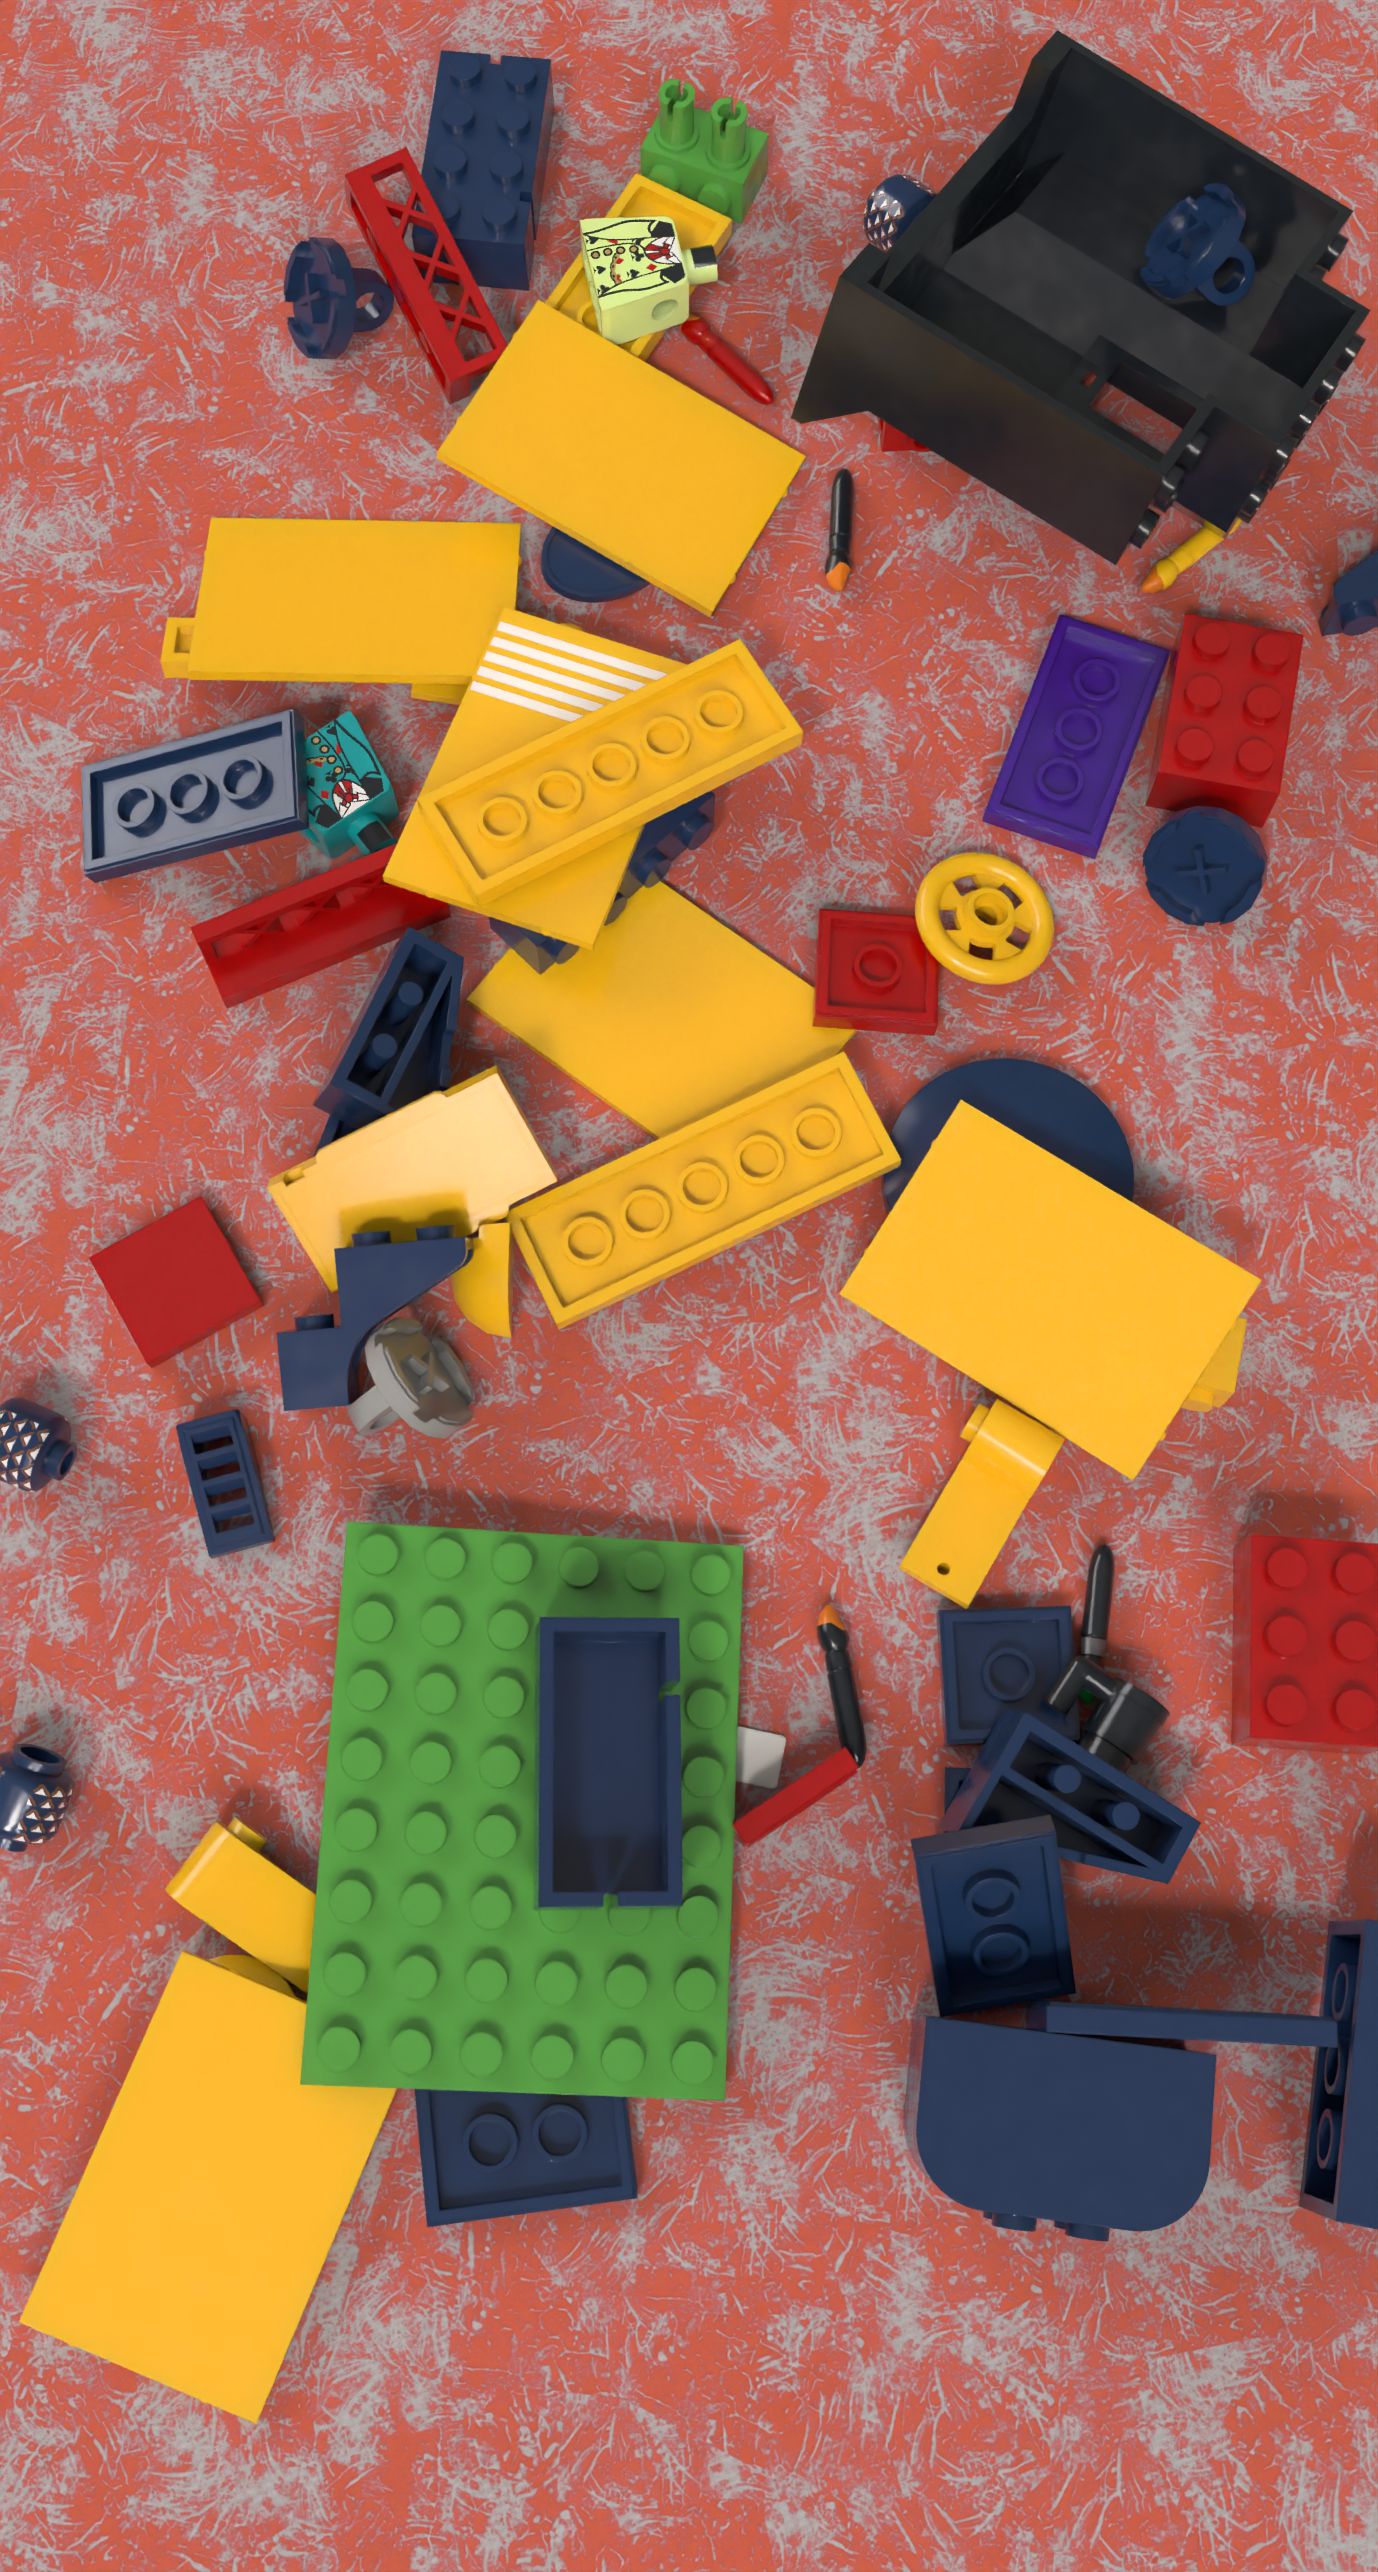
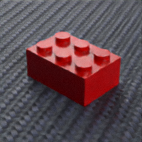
M1185 613L1170 654L1145 806L1175 812L1194 806L1218 807L1243 818L1251 826L1263 828L1280 794L1303 634Z
M1251 1534L1233 1548L1231 1745L1360 1755L1378 1751L1377 1543Z

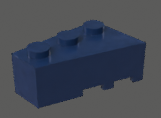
M408 927L390 951L313 1106L356 1129H360L434 1091L443 1092L449 1089L452 1069H449L452 1035L456 1032L464 957Z
M1003 1711L937 1829L953 1832L1050 1814L1056 1830L1059 1858L1168 1884L1201 1822L1024 1711Z

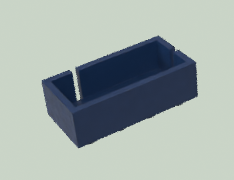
M441 50L421 176L477 286L529 291L535 251L534 240L537 237L555 110L551 59L501 55L500 64H491V54ZM417 202L416 210L419 211V212H422V210H421V208H420V206H419V204H418V202ZM413 224L412 239L414 252L432 258L437 244L433 231ZM442 253L440 261L449 264L444 253ZM418 268L423 279L425 280L427 271ZM435 274L433 283L460 285L459 282Z
M540 1617L535 1629L534 1910H597L604 1907V1895H611V1909H674L683 1906L680 1695H666L659 1703V1691H672L680 1682L679 1618Z

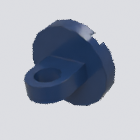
M1212 183L1202 187L1206 194L1194 200L1189 195L1176 203L1159 222L1147 241L1143 255L1148 259L1146 267L1140 268V277L1159 298L1174 299L1195 290L1200 296L1216 305L1229 306L1243 298L1253 284L1256 271L1254 258L1249 250L1239 241L1246 221V205L1226 184ZM1232 257L1234 272L1230 281L1223 287L1215 288L1213 281L1214 272L1227 258Z
M308 237L310 240L300 241L295 246L286 266L284 280L285 302H293L294 317H287L288 329L296 347L307 358L337 359L346 351L353 332L372 331L389 318L394 306V296L383 277L375 270L352 268L343 247L333 238ZM374 292L371 301L367 305L356 308V301L361 296Z
M1194 806L1173 813L1157 827L1143 853V867L1145 866V874L1147 876L1145 884L1151 898L1166 914L1188 925L1204 926L1205 922H1220L1219 925L1235 921L1251 909L1267 879L1268 857L1260 836L1243 818L1223 808Z

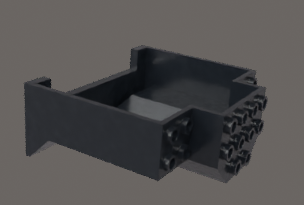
M1057 30L1032 58L1012 110L892 247L885 253L873 244L868 243L839 276L791 418L803 424L869 411L1114 565L1118 563L1130 544L1139 549L1143 547L1161 518L1159 514L1154 512L1156 508L1166 514L1172 506L1221 538L1226 539L1238 519L1247 524L1251 522L1268 495L1267 491L1273 489L1289 464L1294 448H1298L1317 416L1321 414L1338 387V382L1342 375L1347 371L1366 341V338L1357 332L1371 310L1322 281L1326 273L1331 271L1349 242V239L1342 235L1341 232L1352 215L1353 210ZM1208 184H1226L1246 205V221L1239 241L1249 250L1255 262L1254 281L1249 291L1238 302L1229 306L1216 305L1200 296L1195 290L1174 299L1159 298L1140 277V268L1146 267L1148 259L1143 255L1148 239L1163 217L1180 200L1185 199L1189 195L1194 200L1206 194L1202 187ZM1232 257L1227 258L1214 272L1213 281L1215 288L1223 287L1230 281L1234 272ZM1094 374L1096 378L1090 386H1084L1083 384L1088 377ZM1108 383L1183 429L1166 454H1163L1090 408Z

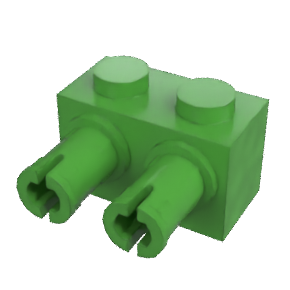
M669 79L659 88L660 111L640 148L641 175L731 218L734 222L742 224L767 175L769 133L746 125L748 111L743 102L738 100L734 114L733 98H721L712 105L710 113L694 107L695 90L691 84L687 82L684 84L683 95H681V80Z

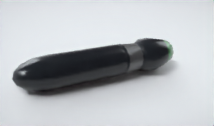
M1105 1543L1099 1545L1094 1550L1090 1560L1081 1630L1082 1638L1080 1640V1655L1087 1657L1104 1670L1105 1666L1102 1659L1104 1658L1107 1644L1106 1639L1108 1637L1115 1573L1113 1552ZM1083 1689L1079 1695L1082 1703L1085 1705H1090L1096 1698L1086 1689Z

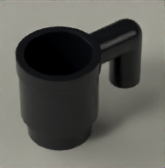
M1081 1655L1074 1656L1064 1667L1045 1697L1044 1703L1056 1712L1067 1716L1083 1689H1086L1100 1699L1081 1729L1084 1736L1078 1745L1125 1774L1131 1764H1138L1157 1731L1168 1719L1170 1712L1141 1689L1112 1676L1087 1657Z

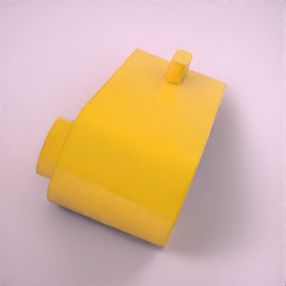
M996 1399L991 1410L980 1403L978 1404L960 1435L961 1438L971 1444L898 1569L965 1609L970 1605L1029 1499L1042 1481L1065 1440L1063 1436L999 1399Z
M234 1817L228 1826L215 1820L167 1885L165 1891L195 1916L308 1994L316 1893L275 1865L261 1851L268 1840L254 1828L237 1817Z

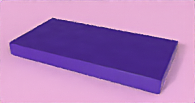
M1060 614L986 806L982 821L1095 859L1171 650Z

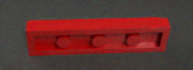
M407 147L345 174L346 204L449 405L470 396L471 379L492 370L508 345ZM402 171L411 188L406 206L382 198L375 182ZM416 201L418 202L422 212L414 210ZM391 216L401 219L398 228ZM409 223L433 231L437 244L432 258L408 250L404 237ZM442 253H444L449 264L440 261ZM418 268L427 271L425 280L423 279ZM435 274L459 282L464 294L458 310L434 301L430 289ZM469 304L476 316L466 313ZM444 319L454 322L451 332ZM463 325L485 333L493 350L466 362L456 344L461 326Z
M396 843L190 928L209 967L221 998L228 1009L401 938L408 927L418 931L451 917L449 906L446 902L428 898L425 895L384 882L383 874L395 850Z

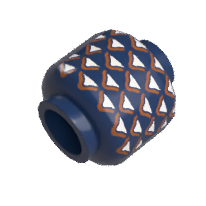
M896 174L886 178L871 192L866 202L863 229L867 239L886 253L937 194L910 175Z
M14 1397L3 1402L0 1405V1480L26 1492L34 1493L46 1487L52 1479L58 1481L64 1479L70 1471L77 1454V1446L70 1443L71 1426L69 1420L55 1411L22 1397Z
M16 1744L12 1751L0 1753L1 1849L23 1852L27 1849L28 1844L49 1842L59 1831L75 1789V1782L71 1774L65 1769L67 1762L59 1754L32 1744Z

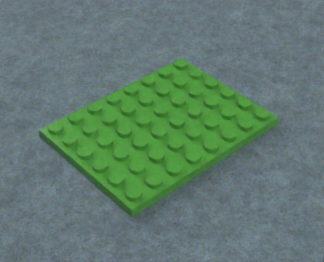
M347 1521L300 2085L725 2101L734 1829L731 1825L735 1819L744 1546ZM540 1617L679 1618L680 1682L672 1691H659V1703L666 1695H680L683 1906L674 1909H611V1895H604V1907L597 1910H534L535 1629Z

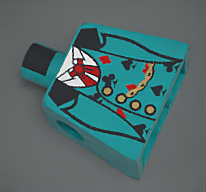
M349 710L305 739L309 828L298 832L330 859L338 858L354 846L364 856H367L398 842L385 826L399 814L394 790L359 723Z

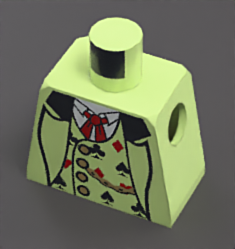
M667 216L580 220L582 261L600 336L615 345L684 323L689 318V286L714 282L718 279L717 262L713 246L706 245L681 250L674 221Z

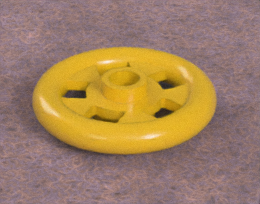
M969 852L951 856L938 863L927 873L917 892L915 919L925 946L939 963L964 979L988 985L1012 983L1034 972L1043 963L1050 951L1055 929L1053 912L1048 898L1037 881L1028 872L1005 858L981 852ZM972 877L978 890L961 896L953 882L962 878ZM1003 885L1009 888L1021 900L1022 904L1014 909L1010 899L1003 892L999 891ZM939 910L954 911V921L957 930L944 929ZM977 916L986 919L989 925L982 922ZM1014 926L1030 934L1022 950L1007 942ZM969 943L982 948H992V960L981 959L969 954Z

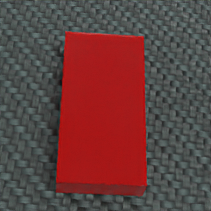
M844 1747L732 1823L731 1826L734 1829V1834L743 1847L747 1846L750 1848L858 1773L857 1769L859 1766L847 1748Z

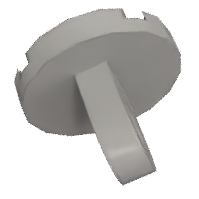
M395 1317L385 1322L369 1336L365 1351L367 1367L375 1386L352 1403L346 1411L360 1436L374 1434L403 1419L410 1427L428 1437L445 1439L472 1420L474 1412L468 1410V1405L474 1401V1392L463 1364L447 1343L440 1340L437 1336L429 1341L424 1335L419 1333L424 1326L416 1320Z

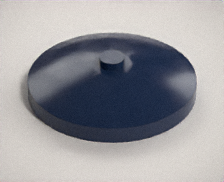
M1011 1058L988 1059L961 1065L945 1072L924 1086L902 1110L889 1136L901 1158L900 1167L881 1175L882 1197L888 1217L930 1150L932 1141L938 1137L960 1100H963L1131 1202L1133 1201L1134 1170L1129 1146L1117 1120L1099 1097L1084 1084L1058 1069L1037 1062Z

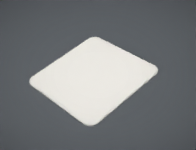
M738 1726L736 1781L771 1789L776 1788L786 1738L782 1735Z

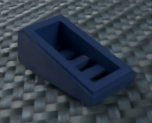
M230 1410L178 1424L176 1430L209 1557L213 1559L275 1542L248 1421L240 1410ZM232 1437L233 1445L203 1453L201 1451L200 1445ZM239 1462L241 1471L208 1479L207 1469ZM246 1488L248 1497L214 1506L212 1496ZM252 1512L255 1523L224 1532L219 1531L218 1521Z

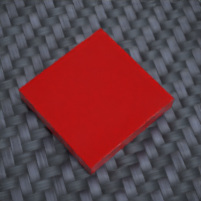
M819 908L816 929L812 1027L934 1036L938 1026L939 962L925 946L919 934L915 916Z
M202 1196L89 1257L142 1356L151 1368L156 1367L264 1306Z

